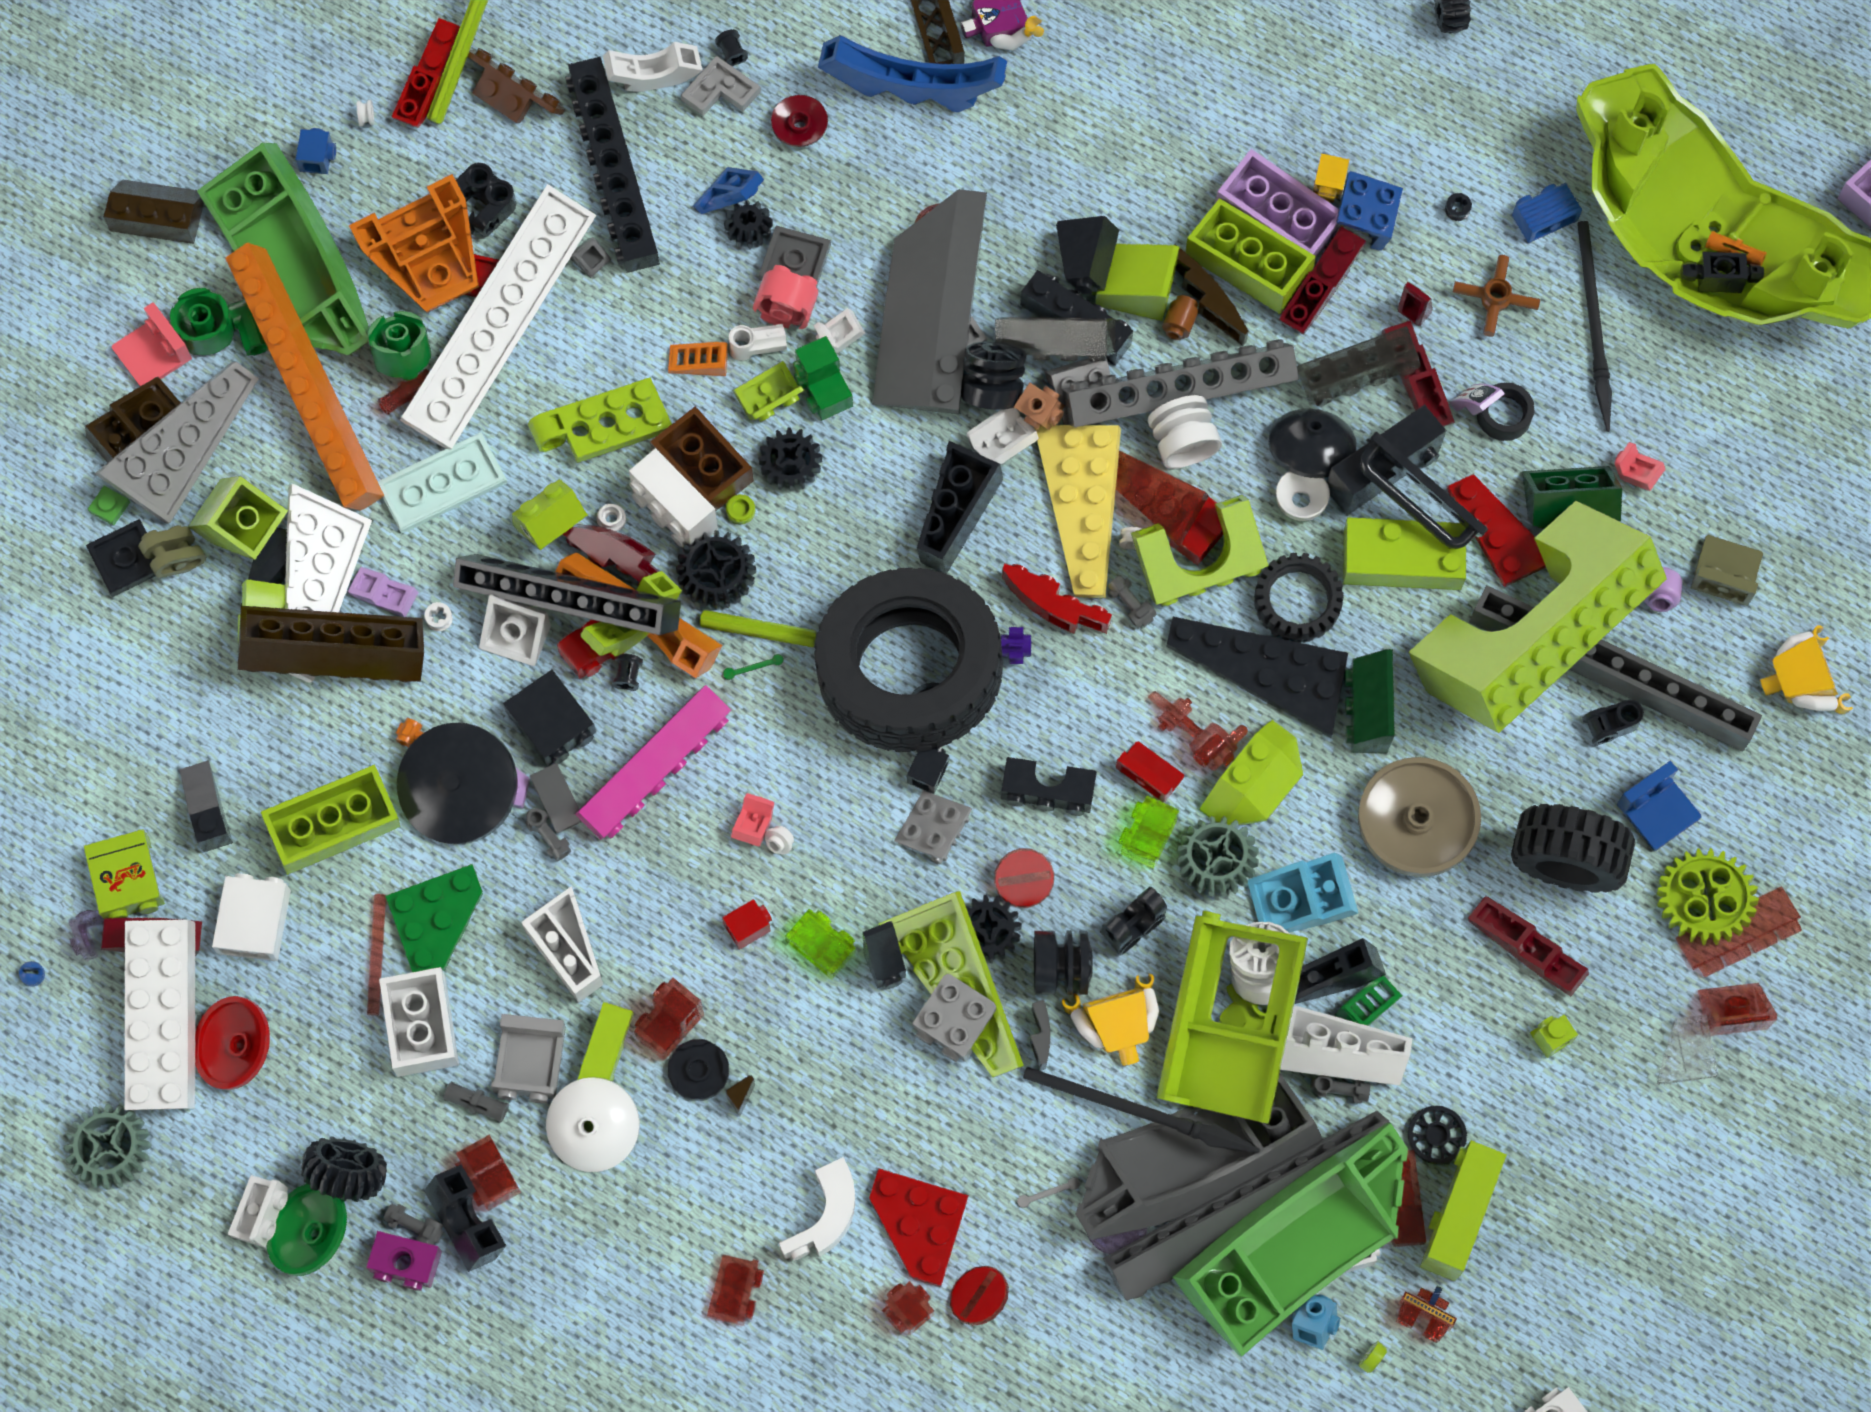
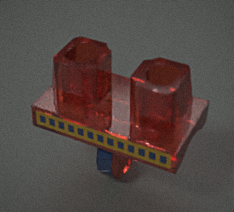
M1437 1285L1432 1293L1422 1287L1419 1290L1417 1296L1428 1302L1406 1291L1398 1302L1400 1308L1396 1322L1411 1329L1418 1315L1425 1318L1429 1323L1423 1336L1435 1343H1438L1445 1333L1453 1328L1457 1318L1434 1306L1436 1305L1446 1311L1450 1303L1439 1297L1443 1288Z

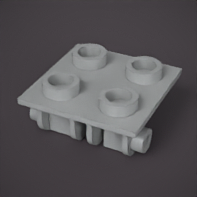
M922 791L894 841L900 845L930 855V859L934 863L941 865L942 861L948 859L947 855L951 845H956L955 838H960L961 830L965 823L969 822L968 816L972 808Z

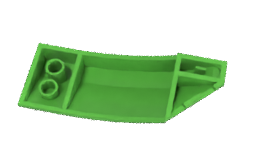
M261 143L197 190L234 251L247 242L266 248L313 347L352 355L369 343V326L346 264L320 213L277 143Z
M1391 1123L1383 1125L1326 1159L1241 1219L1173 1276L1191 1304L1239 1356L1242 1357L1291 1313L1337 1277L1394 1238L1397 1239L1399 1226L1396 1225L1398 1206L1401 1207L1404 1180H1401L1403 1161H1407V1146Z

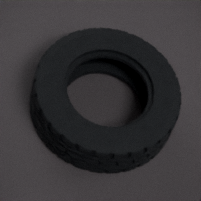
M912 567L897 568V570L890 569L876 573L873 576L870 575L858 581L854 586H850L828 608V613L824 615L819 625V631L815 640L816 650L814 655L818 684L824 703L828 706V711L836 722L839 721V725L850 735L853 734L856 739L887 751H927L950 744L955 739H960L969 733L972 727L975 728L985 718L986 713H989L996 701L995 696H998L1002 683L1001 678L1003 677L1001 638L998 624L990 607L985 605V600L975 590L972 591L969 585L959 579L956 580L951 575L931 569H913ZM905 625H919L932 628L945 635L954 644L959 653L957 663L950 675L934 688L917 694H895L882 690L871 683L859 667L861 658L868 645L876 637L892 628Z

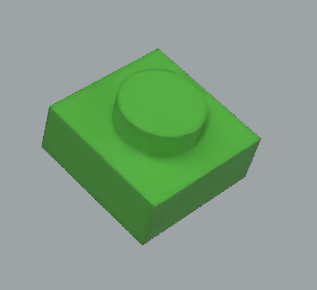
M103 486L88 507V511L114 526L130 504V501L121 494Z

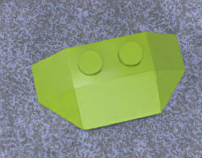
M1274 720L1267 723L1253 736L1222 774L1199 810L1209 818L1213 816L1216 823H1221V818L1225 816L1228 825L1234 820H1237L1239 825L1267 821L1303 776L1296 737Z

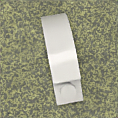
M844 1157L815 1170L816 1178L826 1198L824 1213L814 1226L779 1243L785 1259L790 1257L794 1261L801 1259L810 1253L809 1248L813 1246L819 1257L833 1249L848 1231L855 1210V1189L851 1172Z

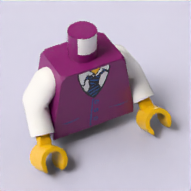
M974 0L972 3L973 18L960 23L965 38L980 34L986 47L994 46L995 48L1011 51L1032 38L1031 35L1041 37L1044 34V29L1041 26H1037L1041 24L1042 20L1037 16L1027 18L1020 0Z

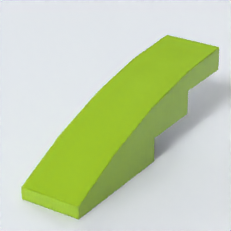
M603 1002L577 1080L596 1077L613 1082L615 1078L614 1073L624 1048V1040L634 1015L633 1011ZM585 1121L584 1129L587 1132H592L594 1129L593 1123Z

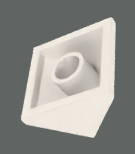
M490 594L479 649L535 666L551 627L548 613Z

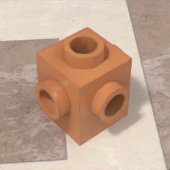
M1029 382L1014 408L1025 414L1026 417L1023 421L1037 430L1041 425L1050 430L1052 425H1057L1064 413L1062 410L1065 405L1058 401L1060 395L1049 387L1045 386L1042 391Z

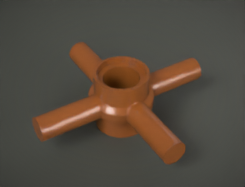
M1507 255L1498 256L1494 278L1488 281L1484 287L1455 281L1453 293L1481 298L1482 305L1488 310L1483 334L1488 337L1495 335L1499 312L1507 308L1509 304L1538 310L1540 304L1539 298L1512 293L1510 283L1505 280L1509 264V257ZM1491 293H1498L1502 298H1494Z

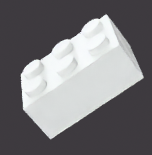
M656 448L629 470L631 480L629 485L633 490L632 498L641 508L647 506L653 512L651 515L653 520L659 527L664 528L666 526L673 533L671 537L680 548H683L684 545L693 547L695 538L701 541L703 540L702 535L704 532L710 537L715 530H718L715 508Z
M441 967L380 978L379 982L392 1069L397 1077L459 1066L446 976Z

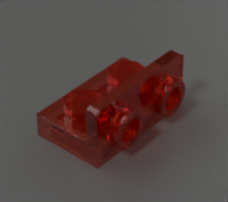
M723 1254L707 1318L745 1326L746 1319L752 1320L756 1307V1301L751 1300L754 1288L760 1289L764 1276V1270L759 1269V1260L753 1259L749 1261Z

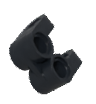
M479 162L474 163L456 179L466 202L473 197L486 205L472 223V227L483 237L489 236L516 209L517 203L512 185L494 175L489 165ZM478 180H486L483 184H475ZM499 197H506L503 201H496Z
M1149 886L1137 896V899L1123 913L1114 915L1105 922L1100 933L1121 956L1164 921L1167 905L1161 895L1153 887Z

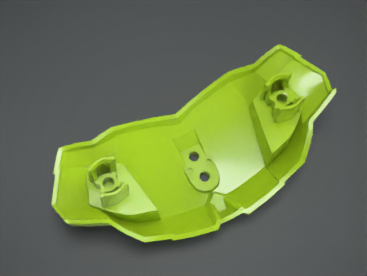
M1646 64L1625 69L1623 73L1590 82L1582 95L1578 94L1576 112L1594 149L1592 192L1608 218L1607 223L1625 249L1640 267H1648L1651 272L1669 285L1673 290V294L1723 317L1730 316L1756 325L1783 322L1801 317L1827 325L1851 329L1871 319V238L1851 231L1827 211L1754 181L1707 116L1678 94L1670 80L1656 64ZM1768 193L1771 196V202L1759 210L1739 235V239L1743 240L1744 244L1767 252L1762 267H1764V278L1760 282H1746L1742 293L1698 292V279L1688 281L1681 278L1680 269L1682 264L1686 262H1696L1698 264L1702 252H1717L1705 248L1712 232L1709 227H1715L1718 230L1716 233L1727 237L1731 232H1735L1759 203L1760 195ZM1699 243L1701 245L1700 251H1694L1691 246H1696Z

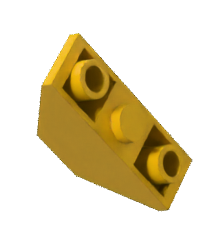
M1321 153L1313 192L1329 203H1334L1335 198L1340 199L1350 159Z

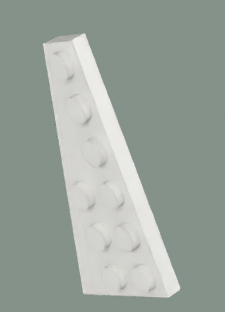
M295 484L288 486L285 609L339 612L372 520ZM289 673L309 683L315 679V676L307 674Z

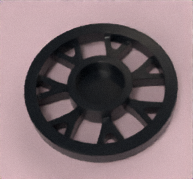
M1429 1106L1420 1110L1411 1120L1408 1128V1141L1413 1152L1423 1161L1431 1164H1446L1456 1159L1460 1147L1465 1148L1467 1130L1463 1120L1455 1111L1444 1106ZM1432 1112L1436 1122L1428 1125L1424 1114ZM1444 1113L1453 1118L1448 1126L1440 1122ZM1454 1120L1458 1123V1125H1453ZM1415 1124L1426 1128L1424 1135L1413 1133ZM1460 1128L1462 1137L1451 1138L1450 1129ZM1425 1139L1429 1147L1421 1152L1416 1143ZM1448 1141L1458 1148L1454 1154L1449 1153L1444 1147ZM1432 1148L1441 1149V1159L1431 1157Z

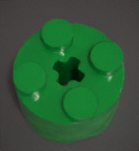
M195 288L184 292L179 296L178 302L174 308L172 306L170 311L171 325L191 354L201 356L212 355L231 344L235 325L224 298L219 294L211 292L210 289Z
M407 311L393 312L394 316L385 318L383 315L377 318L368 330L369 345L375 369L377 372L390 377L402 378L404 380L416 378L418 372L423 370L431 359V347L422 319L418 315Z

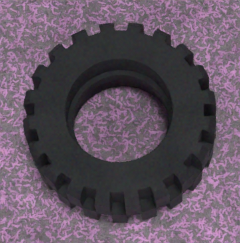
M1540 804L1539 806H1530L1520 814L1510 855L1513 864L1521 872L1528 873L1530 877L1540 879L1544 883L1558 885V887L1565 889H1575V891H1590L1591 893L1603 891L1607 893L1620 889L1626 883L1636 842L1633 833L1628 827H1624L1623 823L1614 821L1609 816L1597 814L1592 810L1579 809V807Z

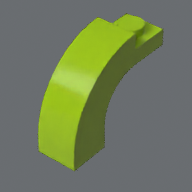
M663 571L642 578L636 589L637 591L676 600L682 591ZM600 621L585 627L581 637L600 656L611 652L616 657L638 644L649 633Z

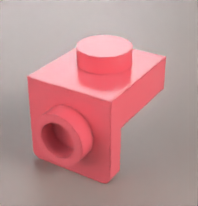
M1631 442L1627 444L1624 450L1618 453L1615 460V466L1620 479L1648 491H1651L1666 470L1663 462L1639 454L1636 444Z
M746 793L742 810L732 829L731 838L760 847L772 820L774 802Z

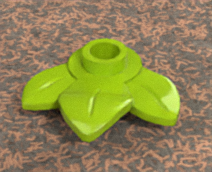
M1233 984L1228 985L1226 990L1233 1003L1222 1012L1219 1021L1233 1026L1261 1030L1266 1013L1258 1009L1259 1004L1248 1002L1239 996Z

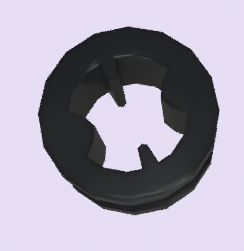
M1452 194L1446 202L1445 213L1451 220H1465L1470 214L1472 202L1465 194ZM1455 202H1460V206L1464 205L1462 212H1457V208L1452 209Z

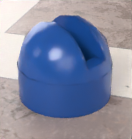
M25 962L20 967L19 978L26 986L35 987L44 980L45 970L38 962ZM25 970H38V974L24 972Z

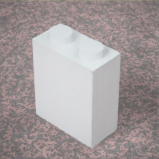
M242 873L235 874V877L225 876L212 948L217 954L278 961L291 893L284 880L276 877L256 880L253 876Z

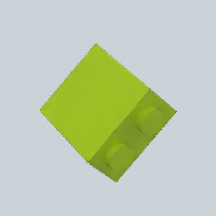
M1116 244L1105 291L1092 292V295L1096 296V304L1103 308L1163 321L1176 271L1180 246Z
M241 476L222 478L216 484L188 527L218 547L255 560L288 510Z

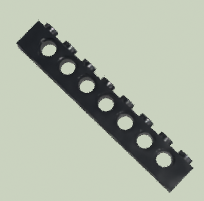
M601 56L568 64L570 75L565 76L569 93L574 92L576 100L572 101L575 116H581L583 124L579 125L583 142L589 141L590 149H586L589 165H596L598 172L593 174L597 191L603 190L605 198L600 199L604 216L610 214L612 221L607 224L611 240L617 239L619 245L618 248H614L618 265L624 264L626 273L660 265L658 251ZM588 90L595 91L592 94H585ZM596 114L602 115L600 118H591ZM601 139H609V141L605 143L598 142ZM609 163L617 164L611 168L605 167ZM615 188H623L621 192L612 191ZM624 212L631 213V215L627 217L619 216L621 213ZM630 237L639 238L635 242L626 241Z
M479 554L456 558L453 583L455 588L489 596L491 594L502 599L657 635L678 630L681 600Z

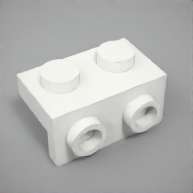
M1016 408L999 410L966 434L973 452L1000 463V465L1037 441L1039 437L1037 431L1023 421L1024 419L1020 417L1019 411Z
M251 1175L228 1235L232 1238L266 1248L268 1240L275 1233L276 1219L279 1211L286 1205L288 1187L274 1179L270 1181Z

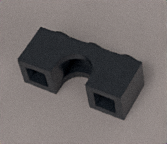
M1012 757L1006 758L1001 799L1006 800L1008 805L1021 807L1024 806V803L1034 804L1037 809L1042 811H1053L1054 808L1066 809V813L1074 816H1082L1084 812H1091L1096 770L1067 766L1064 780L1057 786L1048 787L1042 785L1036 778L1037 761Z
M462 1164L435 1175L424 1192L467 1271L470 1272L495 1261L506 1247V1244L492 1218L482 1222L477 1217L472 1203L476 1189Z

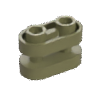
M176 525L168 530L159 532L157 530L149 531L142 536V541L139 543V549L144 557L147 559L154 558L150 563V567L157 578L189 572L203 564L207 558L200 546H191L195 541V537L187 526L181 527V525Z

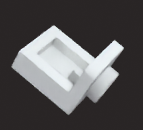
M848 308L825 325L820 322L814 324V328L818 333L816 339L827 336L836 353L844 350L866 334L853 311Z

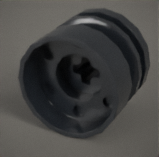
M977 342L968 345L965 349L966 361L964 362V369L968 374H965L962 379L961 390L963 401L985 409L1004 410L1014 408L1023 393L1024 383L1020 377L1025 373L1026 352L1017 346L1001 342Z
M1054 930L1034 931L1035 995H1055L1058 981H1064L1067 995H1072L1073 981L1079 982L1080 995H1088V987L1093 974V954L1087 930H1079L1078 944H1073L1072 930L1066 931L1064 944H1058Z

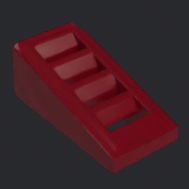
M1407 282L1404 285L1397 310L1414 324L1421 326L1432 313V299L1419 288Z

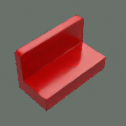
M1139 741L1135 742L1128 752L1124 751L1117 759V770L1162 803L1166 802L1184 779V774Z

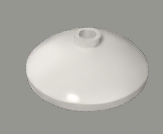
M596 1077L576 1080L565 1086L551 1102L546 1117L547 1137L555 1154L567 1165L585 1172L604 1171L621 1163L633 1150L640 1129L638 1110L631 1096L618 1084ZM585 1121L593 1123L594 1129L592 1132H587L584 1129Z

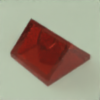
M1759 983L1698 990L1707 1036L1767 1030L1777 1020V1013Z

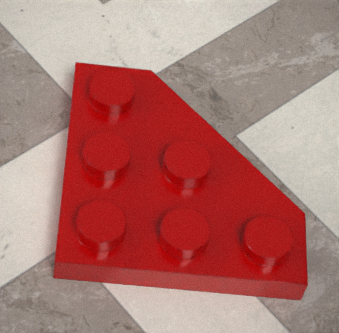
M878 1168L869 1197L873 1208L879 1216L910 1277L941 1287L969 1195Z

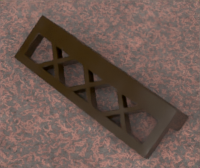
M910 0L929 63L964 64L965 51L949 0H928L935 5V9L930 16L919 9L923 0ZM931 23L942 28L943 32L938 40L927 35L926 30ZM938 47L949 51L951 59L936 63L933 54Z

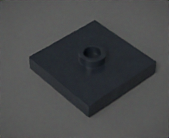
M140 519L86 545L112 597L155 577L150 567V563L154 558H145L139 549V543L142 541L141 538L147 533Z

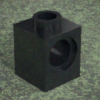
M941 747L917 752L907 773V783L935 794L949 764V755L945 754L946 751Z

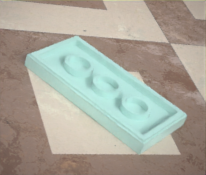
M482 432L455 444L452 449H444L378 481L384 494L382 498L401 534L508 483Z

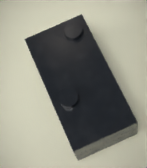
M1424 404L1380 435L1419 467L1423 463L1425 466H1429L1440 456L1438 453L1447 430ZM1369 443L1333 466L1329 474L1327 484L1330 496L1346 516L1383 492L1363 474L1359 465L1360 457ZM1379 452L1371 461L1373 468L1392 484L1406 476Z

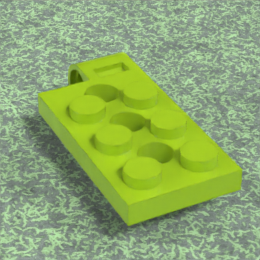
M651 377L540 413L528 422V427L540 452H547L560 447L567 439L577 463L656 437L672 425ZM630 408H637L642 412V416L631 418L627 415L626 411ZM603 417H610L615 421V425L604 427L600 424L599 420ZM576 426H582L587 429L588 433L585 436H576L572 429Z

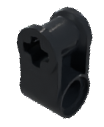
M1630 699L1590 711L1582 717V720L1588 724L1592 733L1593 746H1598L1636 731L1643 719L1644 711L1640 703ZM1621 713H1631L1635 717V721L1628 722L1624 720Z

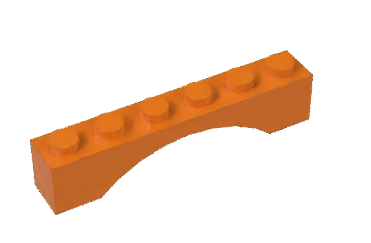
M577 552L561 559L555 571L635 590ZM679 618L677 631L663 635L652 633L647 635L666 654L671 663L695 678L712 668L723 646L681 618Z

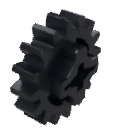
M788 427L784 435L779 430H776V438L773 439L767 436L766 444L768 446L760 447V454L762 456H759L758 460L759 465L762 466V476L768 475L767 478L770 485L777 481L779 490H782L784 485H789L791 492L794 491V487L797 484L804 489L805 481L808 480L813 483L815 481L813 473L821 472V465L818 464L822 462V454L818 453L820 451L819 443L812 444L813 436L811 434L804 438L802 429H799L796 434H792L791 427ZM807 452L810 456V461L808 465L806 464V460L803 459L806 456ZM773 454L775 455V458H777L774 466L771 463V457Z
M984 895L982 903L973 898L971 900L972 908L967 906L966 908L970 919L981 912L980 917L976 921L971 922L977 939L984 944V947L980 946L983 955L988 956L990 963H993L994 955L997 954L1002 960L1005 959L1006 949L1010 952L1015 951V945L1012 941L1020 942L1021 935L1014 932L1022 928L1021 922H1014L1018 918V911L1009 912L1011 906L1009 901L1003 906L1000 905L999 896H996L993 902H989L988 896ZM993 911L999 913L1004 918L1000 919L993 913ZM986 917L991 928H993L990 940L988 939V933L984 929ZM1008 934L1006 939L996 946L995 943L999 937Z

